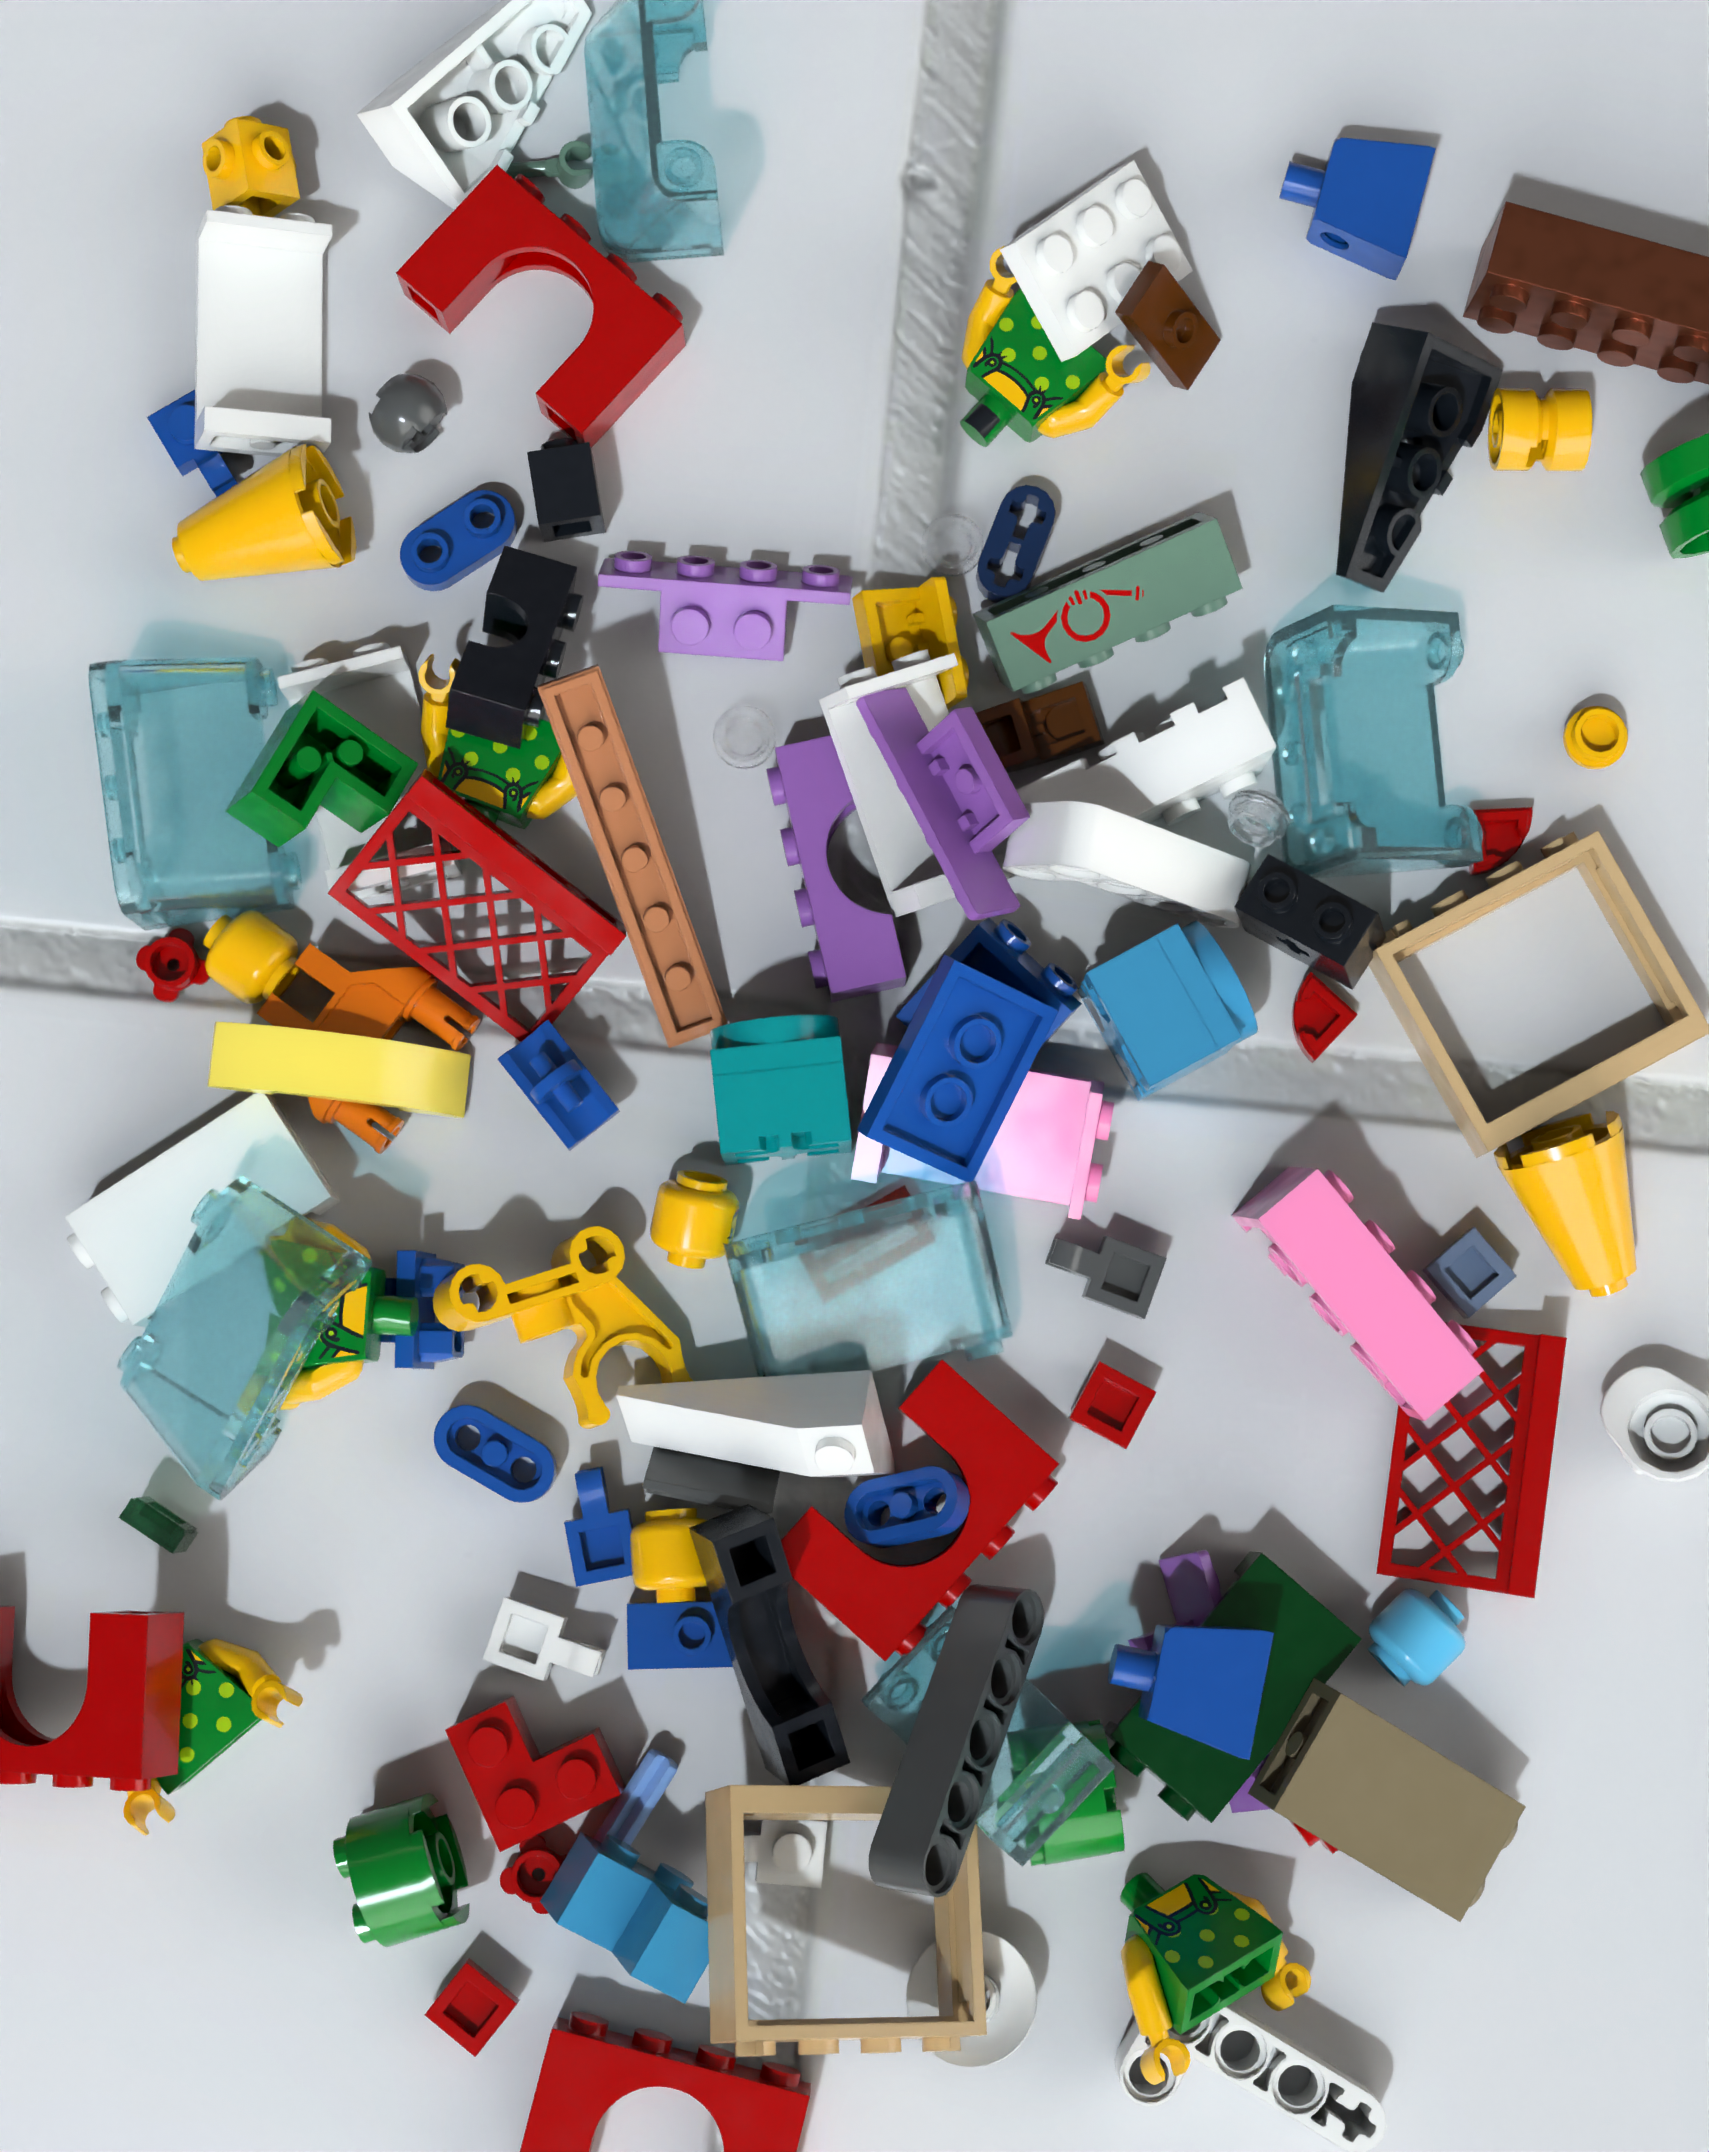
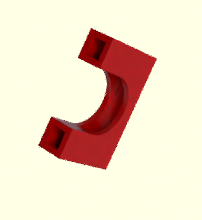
M496 165L396 272L404 295L449 334L498 283L516 273L529 270L552 271L564 275L578 284L593 303V317L590 328L582 343L535 394L541 414L569 438L577 440L578 444L590 442L592 448L686 346L683 324L681 323L683 316L677 307L665 296L655 293L651 297L635 284L637 276L621 258L613 253H609L605 258L589 244L591 241L590 235L573 217L564 213L559 218L543 205L545 202L543 194L528 178L522 174H517L513 179Z
M943 1359L898 1409L954 1460L968 1487L970 1494L969 1511L954 1540L938 1555L923 1562L908 1565L891 1564L880 1561L864 1552L813 1505L781 1540L792 1578L884 1661L894 1651L904 1659L929 1630L921 1620L937 1602L948 1609L972 1582V1579L964 1573L965 1570L980 1553L991 1560L1015 1533V1530L1007 1523L1024 1504L1034 1511L1058 1484L1050 1474L1059 1463Z
M0 1606V1784L36 1783L37 1774L53 1775V1787L93 1786L94 1777L110 1778V1790L145 1791L151 1789V1778L178 1774L184 1612L123 1610L90 1613L88 1677L85 1699L78 1716L71 1726L62 1735L52 1739L31 1726L17 1704L12 1684L15 1606Z
M571 2012L569 2020L557 2017L551 2029L520 2152H591L597 2125L604 2113L617 2100L639 2089L668 2087L692 2096L710 2112L720 2130L724 2152H796L810 2099L811 2083L800 2081L801 2072L790 2066L774 2062H763L762 2068L759 2070L736 2064L737 2057H735V2054L722 2048L699 2045L697 2053L671 2047L673 2038L664 2033L636 2028L633 2036L608 2030L609 2021L602 2017L584 2012Z

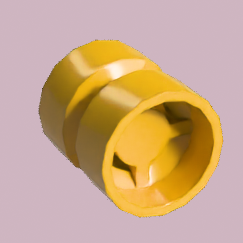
M1497 388L1494 391L1488 422V455L1490 466L1494 471H1528L1536 461H1540L1546 471H1582L1585 469L1592 437V405L1589 392L1586 389L1551 388L1543 398H1539L1533 388Z

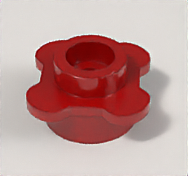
M184 928L173 929L168 937L158 939L150 946H143L136 956L137 966L145 971L147 976L153 981V994L162 1002H174L178 999L180 991L193 984L204 985L210 979L205 968L206 960L200 959L193 947L195 942L194 935ZM171 960L179 961L180 965L176 971H170L168 968Z
M535 1835L520 1843V1855L512 1867L505 1868L502 1871L500 1885L505 1893L510 1895L516 1894L523 1901L531 1903L536 1913L548 1914L540 1900L568 1854L559 1855L547 1847L546 1841L542 1836ZM534 1869H543L545 1872L544 1879L536 1880L533 1877Z

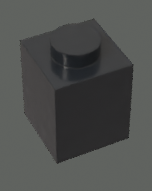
M571 438L554 439L543 443L541 450L527 452L538 525L544 542L606 533L590 442L578 444L577 440Z

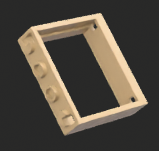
M1599 831L1581 840H1578L1574 832L1554 840L1540 849L1545 859L1525 870L1519 860L1503 867L1485 878L1490 887L1486 891L1471 899L1468 898L1464 890L1445 898L1430 908L1435 918L1414 929L1408 919L1396 924L1385 932V940L1379 948L1373 951V959L1368 966L1476 1158L1498 1148L1709 1034V1024ZM1577 868L1667 1027L1493 1121L1486 1123L1397 963Z
M728 1785L705 1792L710 2044L734 2043L735 2057L776 2055V2042H798V2055L839 2054V2041L860 2040L861 2054L902 2052L901 2039H922V2052L961 2051V2037L987 2035L977 1821L952 1889L944 1896L934 1897L939 2016L748 2020L743 1820L880 1821L892 1786Z

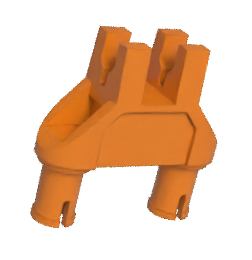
M309 943L294 964L334 993L315 1021L311 1022L273 993H271L256 1013L273 1026L327 1031L392 1040L406 1021L410 1022L415 1019L451 1045V1048L455 1051H459L468 1042V1039L464 1034L451 1026L449 1021L453 1020L472 1035L481 1021L480 1017L473 1015L437 989L438 981L435 979V976L423 967H398L349 972L311 943ZM308 1097L312 1113L322 1124L339 1122L373 1147L374 1151L378 1154H382L391 1145L392 1141L374 1129L372 1124L377 1122L396 1137L404 1125L403 1119L394 1116L382 1106Z

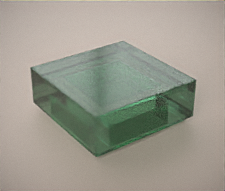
M149 1496L131 1498L118 1517L172 1554L186 1552L198 1534L196 1527Z

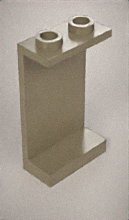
M1315 1678L1248 1794L1276 1813L1459 1922L1463 1919L1468 1908L1474 1905L1481 1897L1485 1887L1486 1876L1501 1850L1506 1848L1515 1837L1518 1820L1526 1808L1525 1805Z

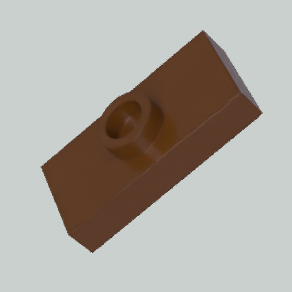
M1148 261L1115 311L1116 315L1170 384L1184 390H1189L1221 341L1164 264Z

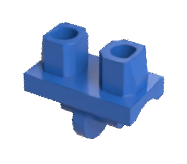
M549 1020L545 1021L526 1039L498 1058L501 1065L569 1151L620 1112Z
M397 1251V1278H386L385 1295L416 1297L419 1306V1318L414 1336L381 1335V1343H395V1368L434 1369V1362H444L463 1357L464 1331L458 1332L448 1329L442 1323H435L432 1300L435 1289L440 1282L464 1268V1264L437 1259L436 1254L422 1251ZM460 1285L459 1296L463 1298L465 1291L462 1285Z

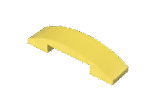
M215 1022L207 1087L269 1095L281 1093L399 1108V1111L464 1118L471 1055L436 1047L359 1035L259 1024Z

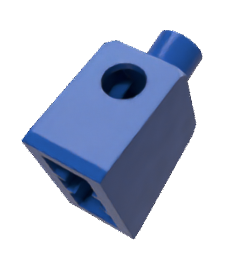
M1338 138L1334 140L1324 170L1289 161L1279 198L1314 208L1306 239L1311 244L1383 277L1397 280L1407 258L1436 148L1424 145Z
M1156 1625L1151 1651L1115 1644L1109 1665L1108 1683L1142 1691L1139 1707L1140 1718L1238 1758L1250 1760L1274 1633L1255 1628Z

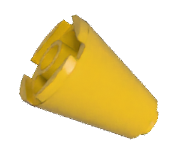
M306 444L292 447L181 520L177 526V536L172 539L173 552L180 568L185 573L192 572L200 581L339 568L355 560L357 546L352 517L340 520L336 499L345 497L341 485L321 451L314 445L306 447Z
M1606 1111V1123L1595 1124L1591 1113L1541 1126L1522 1134L1521 1137L1525 1147L1511 1154L1507 1143L1499 1146L1493 1153L1499 1170L1573 1287L1577 1290L1589 1289L1592 1297L1606 1296L1627 1287L1626 1277L1633 1274L1637 1270L1624 1133L1619 1114L1614 1111Z

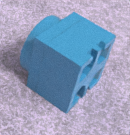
M1193 921L1182 928L1177 923L1086 972L1084 980L1081 982L1082 985L1079 986L1077 991L1138 1101L1225 1055L1234 1045L1251 1037L1258 1031L1252 1006L1237 974L1216 940L1198 921Z

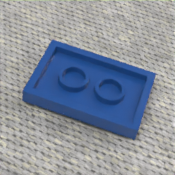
M944 954L857 1131L876 1142L972 1184L1059 1010Z

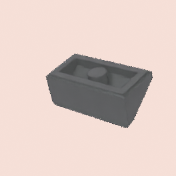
M654 1447L642 1489H646V1493L733 1510L749 1504L766 1514H771L780 1471Z

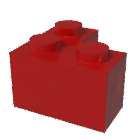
M514 1696L456 1722L445 1729L500 1852L621 1795L626 1787L600 1727L540 1755Z

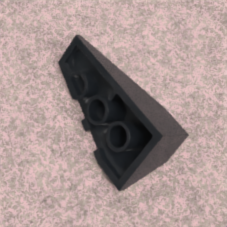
M1372 322L1351 387L1336 575L1374 591L1385 592L1421 532V520L1419 517L1433 494L1443 496L1453 480L1447 471L1461 447L1472 448L1482 432L1494 391L1497 389L1503 372L1502 369L1429 332Z

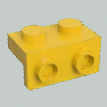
M944 576L931 577L919 587L862 590L852 598L865 668L873 666L878 677L894 672L892 661L927 649L931 660L955 653L958 665L936 675L948 710L967 697L969 670L966 660L960 655L955 629L958 618L957 606L953 597L949 595L947 581Z

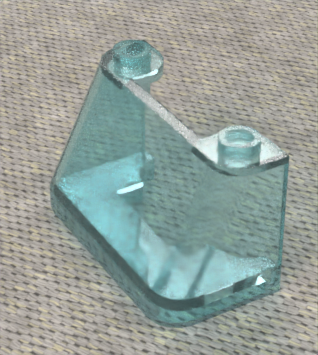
M616 0L591 28L585 39L584 55L597 226L603 248L608 254L613 253L624 262L633 263L724 255L716 167L712 155L704 146L694 141H662L658 84L679 82L680 65L686 55L694 49L695 52L707 51L703 0Z
M1331 605L1279 629L1271 636L1264 655V675L1269 728L1277 746L1272 754L1283 862L1313 878L1458 868L1483 861V832L1474 811L1466 805H1446L1440 754L1434 686L1450 679L1463 659L1464 645L1460 635L1458 612Z
M257 657L136 659L91 663L88 673L112 875L118 904L122 913L146 931L214 921L226 914L231 918H235L247 910L269 913L295 909L293 890L302 889L301 869L296 852L286 853L284 845L278 848L225 812L266 744L263 720L268 718V706L278 705L277 686L272 668L263 669V665Z
M242 1175L228 1185L221 1193L214 1188L208 1191L195 1208L191 1222L197 1225V1228L142 1337L137 1336L129 1344L117 1364V1368L124 1372L120 1380L122 1389L196 1485L218 1500L224 1499L270 1454L282 1432L278 1428L281 1420L276 1418V1415L318 1337L336 1319L338 1314L335 1313V1310L339 1305L338 1299L349 1288L355 1291L360 1287L373 1261Z
M977 1181L943 1187L756 1235L723 1246L757 1377L863 1370L875 1372L964 1350L967 1361H972L1004 1352L1001 1340L1013 1337Z

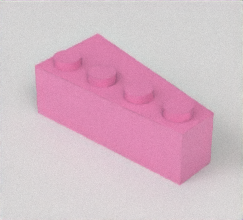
M1288 1167L1231 1216L1246 1233L1252 1228H1259L1273 1243L1268 1247L1270 1252L1268 1258L1284 1276L1288 1275L1299 1286L1303 1287L1308 1283L1315 1292L1309 1297L1312 1308L1339 1335L1344 1336L1348 1332L1356 1340L1350 1346L1351 1352L1408 1416L1426 1421L1484 1371L1471 1355L1478 1349L1475 1342L1457 1322L1450 1320L1446 1324L1430 1305L1436 1300V1296L1431 1288L1413 1270H1409L1404 1274L1389 1255L1395 1250L1392 1241L1372 1220H1368L1365 1224L1362 1223L1348 1206L1354 1200L1352 1193L1331 1170H1327L1322 1174L1318 1168Z

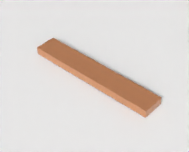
M596 664L537 686L668 1047L671 1048L710 1034L712 1029L728 1023L600 667Z

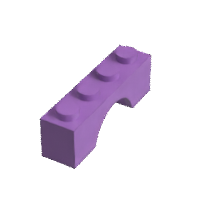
M831 735L775 747L777 767L768 768L766 772L774 806L786 803L791 827L780 829L787 865L789 867L800 864L805 888L794 890L801 926L803 928L814 925L819 949L808 951L815 988L828 986L832 1003L905 986L906 974L892 915L870 911L855 904L838 888L828 867L827 852L833 834L841 822L857 810Z

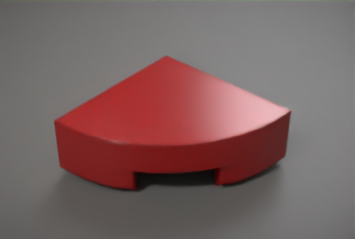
M1532 807L1469 810L1465 814L1470 876L1484 874L1500 867L1518 851L1530 830Z
M1312 972L1307 975L1298 988L1292 1006L1294 1036L1301 1051L1311 1063L1326 1050L1358 1015Z

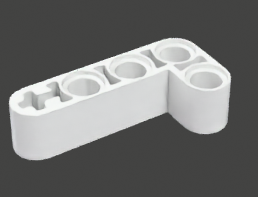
M1080 801L1023 803L1030 818L1008 836L1002 868L1004 871L1034 880H1076L1192 922L1198 921L1203 925L1221 928H1237L1240 926V919L1234 906L1247 887L1251 865L1248 861L1100 805Z
M1232 2004L1226 2006L1181 2035L1173 2027L1168 2029L1170 2039L1179 2040L1190 2052L1191 2060L1189 2067L1194 2059L1341 2149L1349 2152H1366L1376 2147L1382 2140L1387 2127L1386 2114L1381 2103L1367 2087ZM1134 2019L1118 2047L1114 2059L1115 2071L1125 2094L1130 2099L1144 2106H1158L1168 2101L1176 2092L1186 2072L1176 2077L1171 2069L1170 2060L1166 2055L1160 2053V2058L1164 2064L1165 2081L1157 2085L1151 2083L1139 2084L1130 2078L1129 2071L1132 2063L1136 2058L1142 2056L1146 2049L1151 2047L1148 2035H1140L1136 2019ZM1236 2030H1244L1253 2035V2046L1251 2052L1245 2058L1239 2061H1230L1221 2056L1220 2047L1222 2041L1229 2033ZM1295 2065L1309 2068L1310 2080L1303 2092L1297 2095H1285L1279 2092L1278 2081L1285 2069ZM1328 2092L1336 2102L1350 2110H1355L1359 2107L1365 2114L1362 2122L1358 2124L1355 2121L1349 2120L1344 2124L1334 2109L1325 2104Z

